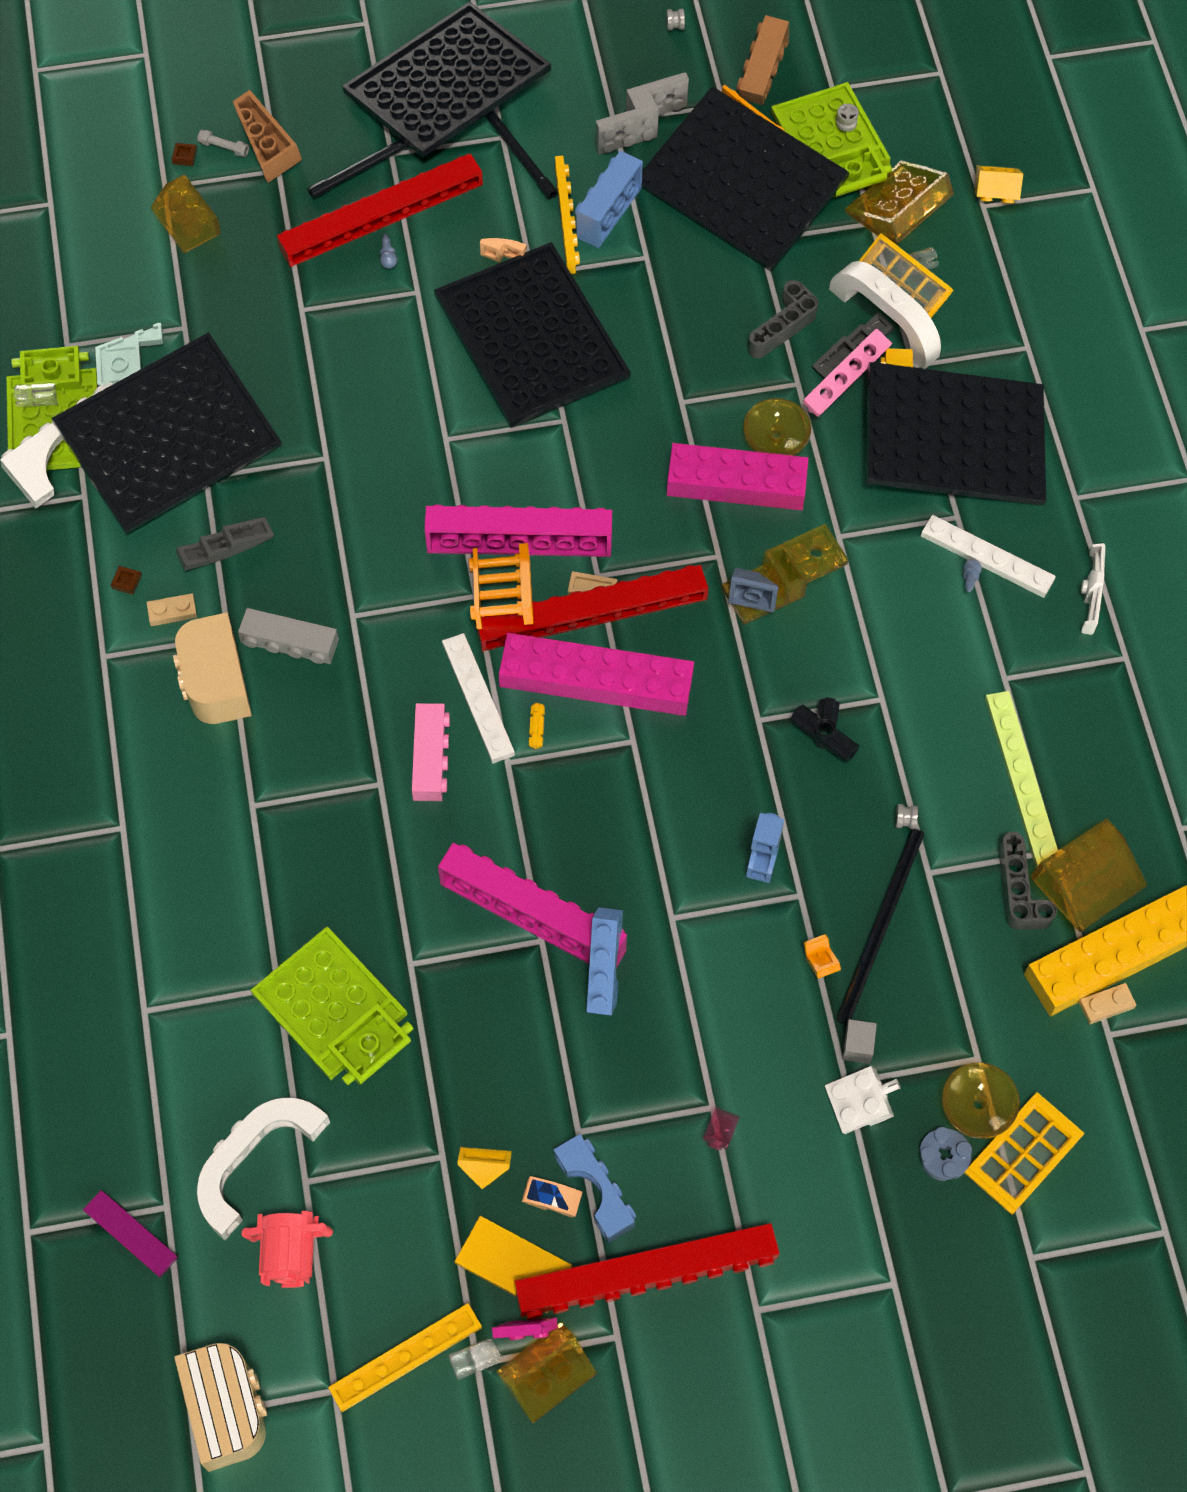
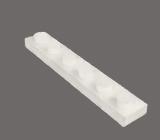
M934 515L931 516L921 533V537L967 560H977L983 568L1045 598L1055 580V575Z
M464 633L443 640V648L492 764L515 756L514 749Z

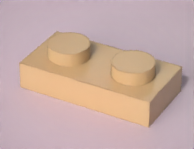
M193 593L147 602L151 626L197 618Z
M1126 983L1082 998L1079 1001V1005L1089 1025L1136 1007V1003Z

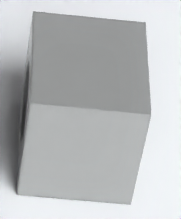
M848 1020L842 1060L870 1064L874 1053L877 1023Z

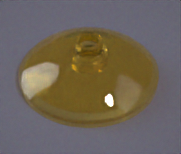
M772 398L757 403L748 411L744 420L743 431L746 441L756 452L793 456L807 445L811 436V422L807 413L798 404L786 399Z
M970 1063L955 1070L946 1081L942 1092V1106L947 1119L958 1131L973 1138L987 1139L999 1136L1011 1127L1019 1112L1020 1098L1015 1083L1003 1070L987 1063ZM975 1102L981 1103L982 1108H981V1109L975 1108L974 1103H975Z

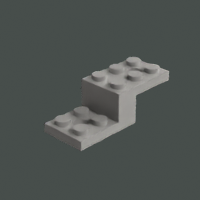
M686 72L627 89L626 112L596 121L595 149L598 155L656 138L658 135V116L687 107L689 78Z

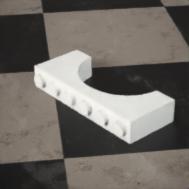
M110 382V383L107 384L106 386H105V384L99 386V387L94 391V394H96V393H98V392L104 390L105 388H107V387L113 385V383ZM84 397V398L80 399L76 404H78V403L82 402L83 400L87 399V397ZM53 423L43 425L39 429V433L33 437H26L21 441L19 447L14 450H7L0 459L1 467L35 508L54 496V488L48 480L46 468L51 453L64 439Z

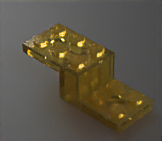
M823 524L765 551L763 565L751 571L760 573L779 586L775 610L805 597L807 583L847 565L849 559L827 525ZM820 550L823 555L814 557L810 554V551ZM731 580L723 583L721 588L728 600ZM731 604L744 625L771 613Z

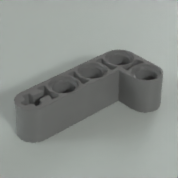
M796 280L788 281L784 286L782 299L783 305L786 308L750 333L748 353L753 358L766 356L816 319L818 299L801 282Z
M1008 832L1005 834L999 847L1007 924L1017 930L1046 929L1052 924L1057 914L1056 905L1050 900H1031L1024 837L1018 832ZM1009 866L1017 867L1019 872H1013ZM1011 889L1020 890L1022 895L1014 894ZM1039 911L1046 912L1049 917L1044 918L1040 916ZM1014 912H1021L1025 918L1016 917Z

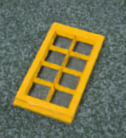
M881 233L859 260L881 271L918 302L930 318L934 316L954 291L949 285Z
M1036 1092L964 1173L1013 1215L1085 1133Z

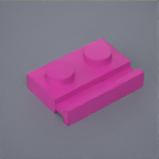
M557 1317L508 1321L497 1325V1327H492L493 1338L509 1337V1340H518L533 1335V1338L549 1336V1331L558 1328Z

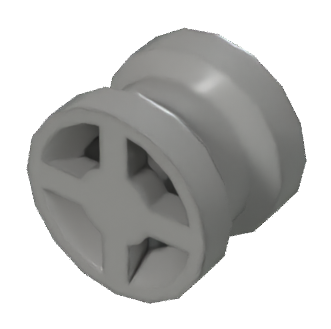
M667 9L666 22L668 31L674 28L684 30V9H678V11Z
M843 104L838 108L836 125L840 130L847 132L856 128L859 115L856 106Z
M898 804L895 828L907 826L909 829H916L918 806L912 805L909 808L903 804Z

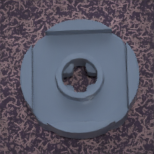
M937 1128L923 1139L919 1148L923 1170L936 1180L946 1181L961 1177L971 1162V1145L962 1134L953 1129ZM948 1149L952 1159L946 1158L942 1160L939 1150Z

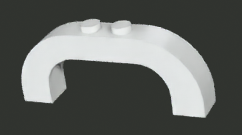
M855 261L832 278L829 290L844 303L857 292H860L901 326L909 339L910 349H913V361L921 368H927L939 358L941 351L940 337L927 312L918 302L877 268L865 262Z
M280 1098L271 1100L255 1108L243 1121L239 1120L236 1122L227 1139H222L216 1144L213 1149L214 1153L206 1161L200 1173L197 1196L205 1219L221 1238L226 1240L243 1221L240 1214L224 1201L223 1189L230 1174L270 1131L279 1127H292L302 1132L313 1142L330 1124L328 1115L310 1102L301 1099Z

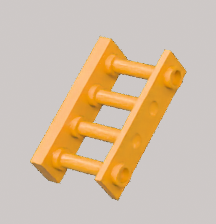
M528 543L519 544V553L510 557L479 559L478 549L473 548V558H469L470 572H473L474 605L470 606L471 620H476L477 629H482L481 617L516 613L519 616L523 615L524 625L534 624ZM516 565V568L520 567V569H516V572L480 575L481 568ZM512 581L521 583V585H516L517 588L481 591L480 584ZM513 597L522 599V601H517V604L481 607V600Z

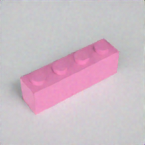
M416 704L412 776L413 801H442L443 793H447V778H443V771H448V756H444V749H449V734H445V727H450V713H445V704Z

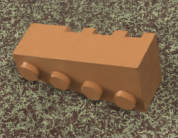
M765 15L763 23L759 22L756 31V35H758L757 40L752 41L750 60L746 59L743 72H745L744 77L739 78L737 90L741 98L759 105H764L772 85L770 77L776 76L779 61H782L784 56V48L789 43V21Z
M250 90L232 101L267 183L302 160L296 143Z

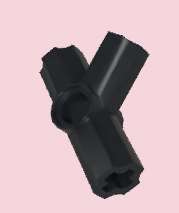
M828 697L820 699L817 714L805 705L799 706L791 716L790 722L813 738V742L817 747L828 749L845 763L850 762L859 750V745L836 729L840 702ZM820 732H826L829 735H823Z

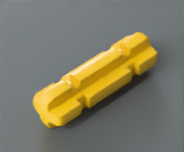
M535 703L531 706V715L533 717H530L529 735L532 737H529V747L539 749L543 746V737L541 735L544 733V716L542 715H545V706Z

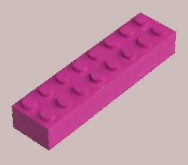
M439 504L426 506L425 538L427 553L473 554V548H477L478 554L515 555L519 553V544L528 543L529 555L611 557L612 510L604 508L582 509L579 507L572 509H560L558 507L536 508L533 506L526 508H513L511 506L489 507L486 505L479 507H467L465 505L443 506Z
M507 633L499 671V686L686 716L694 661Z
M452 843L438 865L440 885L590 964L592 918L594 913L588 914L582 911L577 904L571 901L567 903L559 899V896L553 891H544L538 888L537 884L526 878L523 880L519 878L514 871L507 867L502 869L495 865L494 861L490 858L474 854L466 845L461 844L459 846ZM623 929L618 947L616 968L626 953L627 934H625Z

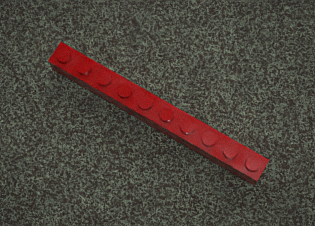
M471 153L460 156L451 162L441 164L411 179L401 181L392 187L382 189L368 197H363L352 204L344 205L333 212L323 214L321 217L304 222L300 226L283 231L277 235L279 249L288 265L292 267L482 186V170Z
M689 565L680 570H667L658 575L641 576L636 580L628 582L619 581L614 585L606 587L597 586L592 590L584 592L575 591L570 595L562 597L553 596L545 601H532L534 624L524 625L523 615L519 616L516 613L481 617L482 629H477L476 620L475 627L483 652L504 647L507 633L539 638L707 600L709 588L701 565Z
M772 1223L516 1280L514 1281V1290L520 1317L527 1316L528 1320L542 1317L543 1312L553 1310L554 1314L568 1311L570 1306L579 1305V1308H585L594 1305L596 1300L605 1299V1302H612L620 1299V1295L631 1293V1296L645 1294L647 1292L646 1289L654 1287L657 1290H665L671 1288L672 1283L682 1281L683 1285L697 1282L698 1277L706 1275L708 1279H713L724 1275V1271L733 1270L734 1273L748 1270V1266L759 1264V1267H766L774 1264V1260H777L780 1253Z

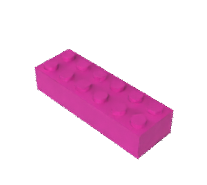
M672 443L667 496L803 510L809 457Z

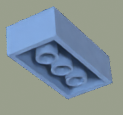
M620 151L616 157L611 158L607 170L599 175L596 185L588 190L583 203L580 202L576 207L575 226L578 239L597 248L602 245L642 189L643 161L623 151Z

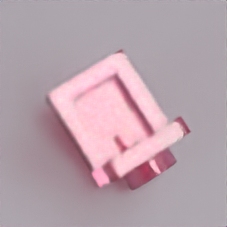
M716 1107L703 1140L707 1141V1145L713 1149H727L731 1143L740 1116Z

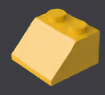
M976 165L975 195L980 197L981 201H993V198H1001V202L1014 203V199L1020 200L1023 173L1017 168Z

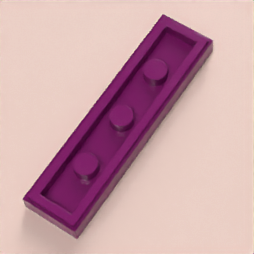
M102 1190L83 1209L88 1216L159 1278L178 1259L171 1250Z

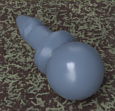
M384 234L382 238L383 248L380 250V263L384 268L391 269L397 264V256L395 255V249L391 247L388 235Z
M973 559L968 560L963 566V577L966 580L965 588L967 592H971L974 588V584L979 579L982 571L981 564Z

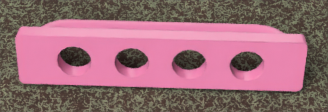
M875 329L803 400V404L808 407V411L819 417L868 369L869 362H875L891 346V341L878 329ZM826 389V390L820 395V390Z

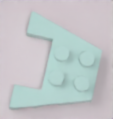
M161 323L154 324L153 328L143 331V329L135 332V335L123 339L120 337L95 347L98 387L103 384L106 386L110 382L115 384L142 369L140 347L163 344Z

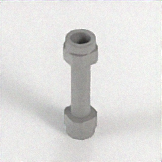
M200 130L198 134V142L203 145L209 146L213 144L234 151V154L240 157L248 155L249 145L245 144V142L237 141L235 143L213 136V133L208 130Z

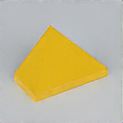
M460 1147L458 1166L483 1189L510 1168L512 1151Z

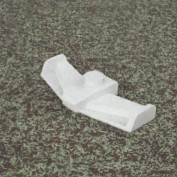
M1104 543L1093 544L1089 551V555L1093 557V570L1090 572L1088 579L1083 580L1081 586V594H1085L1084 603L1089 604L1088 618L1081 630L1083 634L1092 635L1098 624L1104 583Z

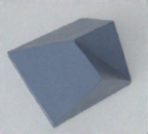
M735 568L731 579L728 603L774 613L779 586L758 572Z

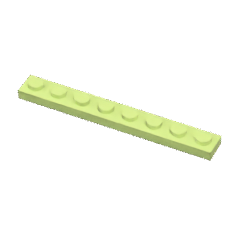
M1010 692L986 695L985 702L1036 871L1060 867L1062 862Z

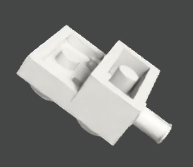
M872 1066L825 1085L840 1128L844 1134L894 1117L887 1094L901 1089L897 1079L882 1084L877 1070Z

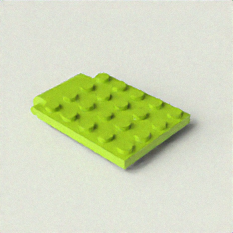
M848 82L771 106V113L777 125L781 126L785 132L849 171V177L833 195L834 198L887 180V174L892 172L890 156ZM843 104H852L859 111L857 126L852 131H842L836 125L838 108Z
M79 346L20 351V358L11 360L13 368L20 367V375L6 376L8 450L16 449L21 445L20 443L28 436L33 437L39 433V429L46 423L52 424V417L76 405L80 399L84 397L89 398L94 394V391L98 388L97 369H82V361H89V352H80ZM63 440L51 453L46 470L81 467V465Z
M328 926L250 990L251 994L330 1080L345 1069L348 1073L341 1079L347 1086L354 1080L359 1085L364 1083L411 1042L408 1034L414 1029L409 1022H406L401 1027L397 1025L408 1015L407 1011Z

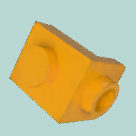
M826 934L804 942L806 961L818 979L841 970L838 959L830 949L829 939Z

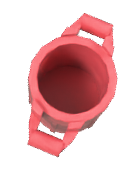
M302 1211V1214L277 1213L266 1216L258 1214L257 1227L244 1228L242 1236L251 1242L260 1241L259 1275L261 1284L270 1286V1280H274L276 1283H282L281 1288L303 1287L304 1281L310 1284V1277H312L313 1239L317 1237H330L333 1234V1229L322 1222L318 1224L319 1216H314L313 1218V1212Z

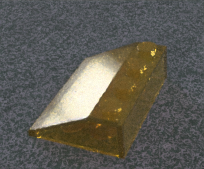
M901 160L892 168V172L887 174L886 181L872 185L851 203L845 211L875 235L879 236L881 233L893 243L898 244L952 197L954 192L947 172Z
M1108 819L1103 820L1041 861L1030 876L1079 932L1147 886L1124 836Z

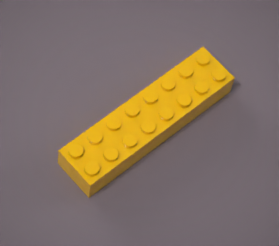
M1187 885L1029 964L1024 976L1049 1016L1051 1017L1078 1003L1080 999L1096 994L1186 948Z

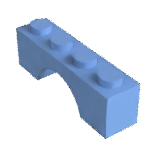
M774 813L759 814L746 874L748 878L767 883L771 881L784 819Z
M598 907L592 918L587 1012L612 1015L617 1005L618 980L616 978V963L622 934L623 910Z
M581 1134L553 1150L554 1158L567 1178H585L598 1188L602 1202L594 1215V1222L607 1243L612 1242L635 1227L634 1219L636 1215L629 1204L624 1205L620 1198L623 1196L620 1188L615 1182L611 1184L606 1175L609 1172L601 1160L597 1162L593 1155L595 1149L588 1139L584 1140Z

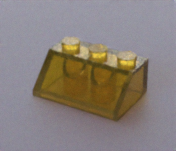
M185 174L165 184L151 206L152 212L183 253L221 234L218 217Z
M561 1322L557 1324V1329L549 1331V1336L539 1338L496 1371L507 1390L532 1423L536 1422L597 1374L575 1336Z

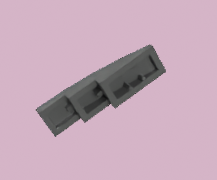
M878 312L865 325H859L848 337L844 335L812 367L822 377L826 378L875 329H878L887 337L895 329L894 325Z
M262 517L223 526L221 532L202 536L198 543L177 547L176 554L184 571L251 549L273 538L274 534L266 518Z

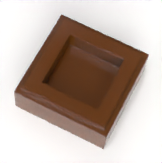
M175 143L171 159L172 164L194 166L197 145Z
M119 566L112 580L111 588L134 595L142 574L140 571Z

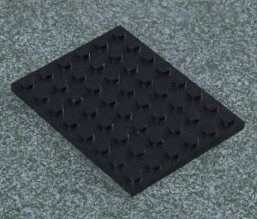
M469 1L344 84L342 88L343 92L418 154L425 157L551 70V63Z
M712 86L642 170L641 187L772 272L849 177V171Z
M552 242L525 252L523 256L518 255L434 290L435 297L511 428L631 377L629 368Z
M209 332L51 418L54 426L125 534L282 446L281 440Z
M869 362L867 375L866 484L1044 505L1046 502L1044 384Z

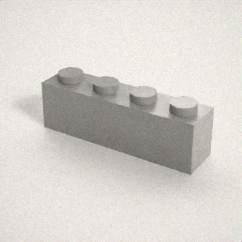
M249 608L246 609L238 631L241 643L247 647L265 648L272 653H286L293 658H307L318 664H331L339 641L337 629Z

